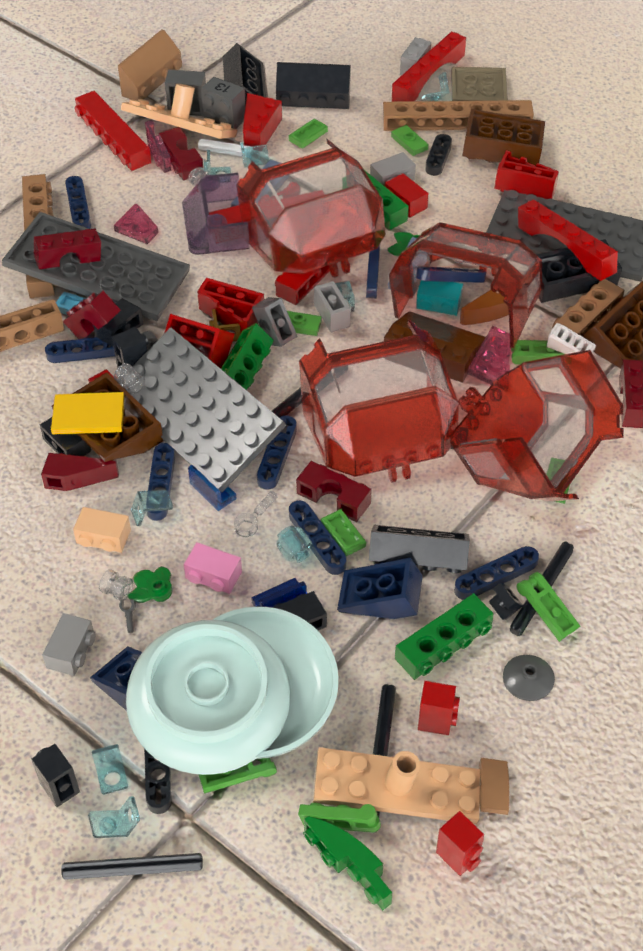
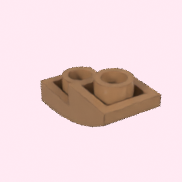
M481 758L479 762L481 783L480 811L508 815V762Z

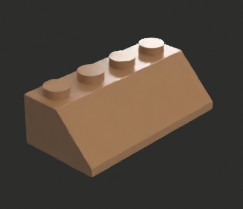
M161 29L118 65L122 97L137 101L138 99H145L165 82L168 70H179L182 67L181 51L165 30Z

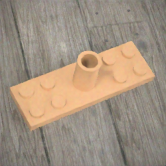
M176 84L171 110L165 109L166 106L161 104L150 105L149 101L144 99H138V101L130 99L129 102H122L121 110L215 138H233L237 135V129L231 128V124H216L215 120L210 118H204L203 120L190 116L195 89L192 86Z
M318 748L313 803L335 806L347 805L360 809L365 804H370L374 806L376 811L447 821L458 811H461L473 824H477L479 821L480 769L419 761L418 757L409 751H401L394 757Z

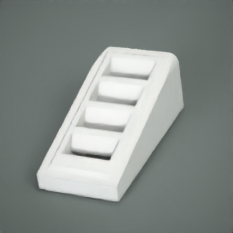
M559 323L555 324L547 342L548 348L588 362L596 348L595 344Z

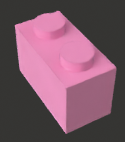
M196 542L184 563L185 578L194 584L200 583L211 587L217 592L222 591L230 594L242 573L241 557Z

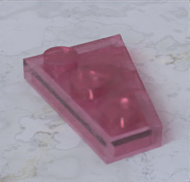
M492 326L468 368L467 374L507 392L509 387L508 374L510 372L509 358L511 355L512 334Z

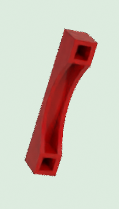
M452 31L392 83V102L417 100L425 83L438 68L446 63L456 64L465 56L466 37Z
M534 199L518 207V228L531 236L545 234L558 239L576 255L586 272L600 281L617 273L618 251Z

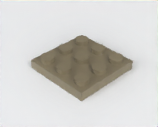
M452 67V101L508 100L506 68Z

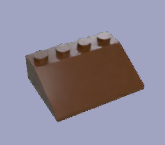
M471 109L462 156L471 160L481 159L489 163H500L507 150L512 152L511 156L518 159L525 157L528 163L536 166L541 157L545 121Z
M643 281L625 294L582 335L583 338L596 345L593 351L595 354L620 369L623 359L643 361Z
M409 311L396 320L384 336L383 355L463 383L487 342L488 337Z
M108 373L72 393L124 392L122 432L78 434L105 462L146 453L164 441L161 438L163 435L161 423Z

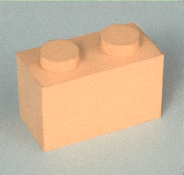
M83 507L73 531L77 544L84 547L91 546L109 552L116 551L122 553L131 532L129 516Z

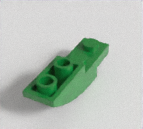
M310 816L304 819L303 835L311 846L316 845L321 851L320 856L329 868L333 866L337 873L346 868L351 879L356 883L359 881L365 888L364 893L373 905L377 903L382 911L392 904V891L380 878L383 874V863L369 848L351 834L333 824Z

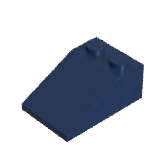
M411 558L344 570L337 610L341 613L389 619L417 616L423 575Z
M129 646L90 677L94 684L126 711V693L129 678L136 661L142 654L141 651Z

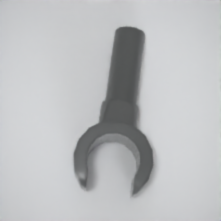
M131 599V608L128 610L124 608L123 600L119 603L120 609L125 612L128 633L134 632L132 612L136 608V603L133 599Z

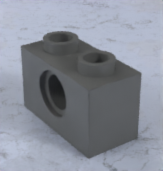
M268 297L252 307L260 327L274 340L271 346L282 347L298 337L282 298Z

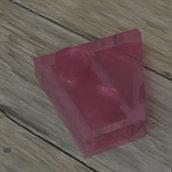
M150 120L145 122L150 154L154 158L157 167L160 166L164 173L172 171L170 155L164 146L160 134L155 136V124Z
M135 203L114 224V231L148 244L158 234V226Z

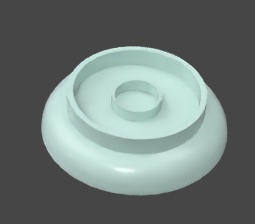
M246 607L214 618L213 620H222L244 626L261 636L279 656L288 677L290 704L286 721L273 744L266 751H261L255 756L256 759L271 758L291 752L309 741L328 719L338 692L336 660L324 637L304 619L276 608Z
M199 620L185 623L168 630L147 646L136 661L129 678L126 693L129 723L133 733L145 750L158 761L171 768L201 775L225 773L255 760V756L261 751H266L278 737L286 721L290 704L288 677L274 649L252 630L222 620Z

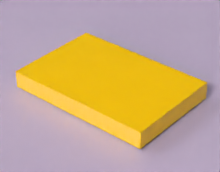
M124 392L55 394L51 425L52 434L122 432Z

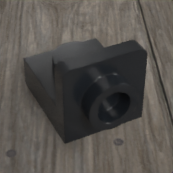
M500 582L493 588L497 595L490 599L489 603L502 620H507L523 606L509 586Z

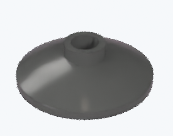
M519 655L512 658L506 664L503 671V682L506 689L513 696L525 701H536L546 697L552 691L555 676L551 666L542 658L534 655Z

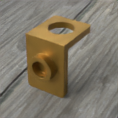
M212 309L213 320H209V325L225 331L234 330L236 333L233 342L237 341L240 336V325L218 326L215 309Z

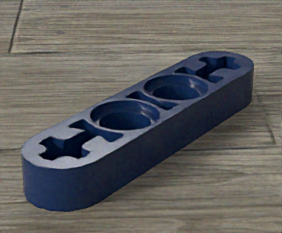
M70 176L65 180L72 223L90 229L91 221L83 180L79 176Z
M370 237L366 298L377 299L381 239L377 237Z
M417 267L416 279L440 282L484 283L487 271L475 268Z
M97 337L51 342L45 347L46 358L51 363L115 357L114 347L110 346L108 348L109 344ZM98 345L103 346V348L100 350L93 349L95 346ZM74 348L82 349L80 352H72Z
M291 416L280 417L288 426L286 433H283L282 429L267 445L258 468L257 484L264 490L273 489L278 484L297 432V422ZM277 441H284L286 442V445L279 447L276 446L274 443ZM270 458H278L280 460L275 464L268 462ZM268 471H270L271 477H269L268 480H265L267 478Z
M168 443L158 444L153 452L146 499L147 516L154 521L162 520L168 514L175 464V451ZM163 453H166V461L162 460ZM160 469L168 470L165 475L156 474ZM157 487L166 489L163 493L159 494L153 492ZM156 502H159L160 507L158 511H153L156 508Z
M302 500L292 502L289 506V519L325 570L332 575L343 573L346 569V556L309 504ZM314 525L318 529L315 532H308L305 530V527ZM327 542L330 546L326 549H320L317 547V544ZM330 555H332V558H333L334 561H335L334 563H331V556H330Z
M521 547L461 575L455 581L454 593L459 599L464 600L473 593L479 596L490 591L500 582L504 584L535 569L538 565L539 553L533 547ZM504 564L511 565L514 570L511 572H505L501 569V566ZM489 574L493 577V580L485 582L480 579V576Z

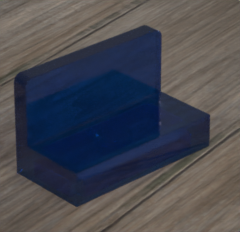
M193 465L188 467L190 484L217 511H220L237 499L236 493L229 486L221 493Z
M296 578L290 579L251 597L254 607L272 608L274 605L285 603L300 594H307V585L304 581L299 583Z

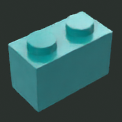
M421 280L417 292L416 309L457 316L462 300L463 283Z

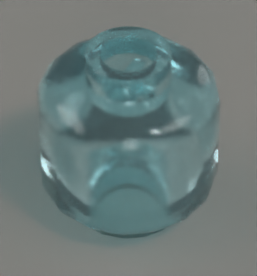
M289 526L277 535L276 546L286 561L292 562L296 560L300 563L309 557L310 554L308 552L312 547V542L302 528Z

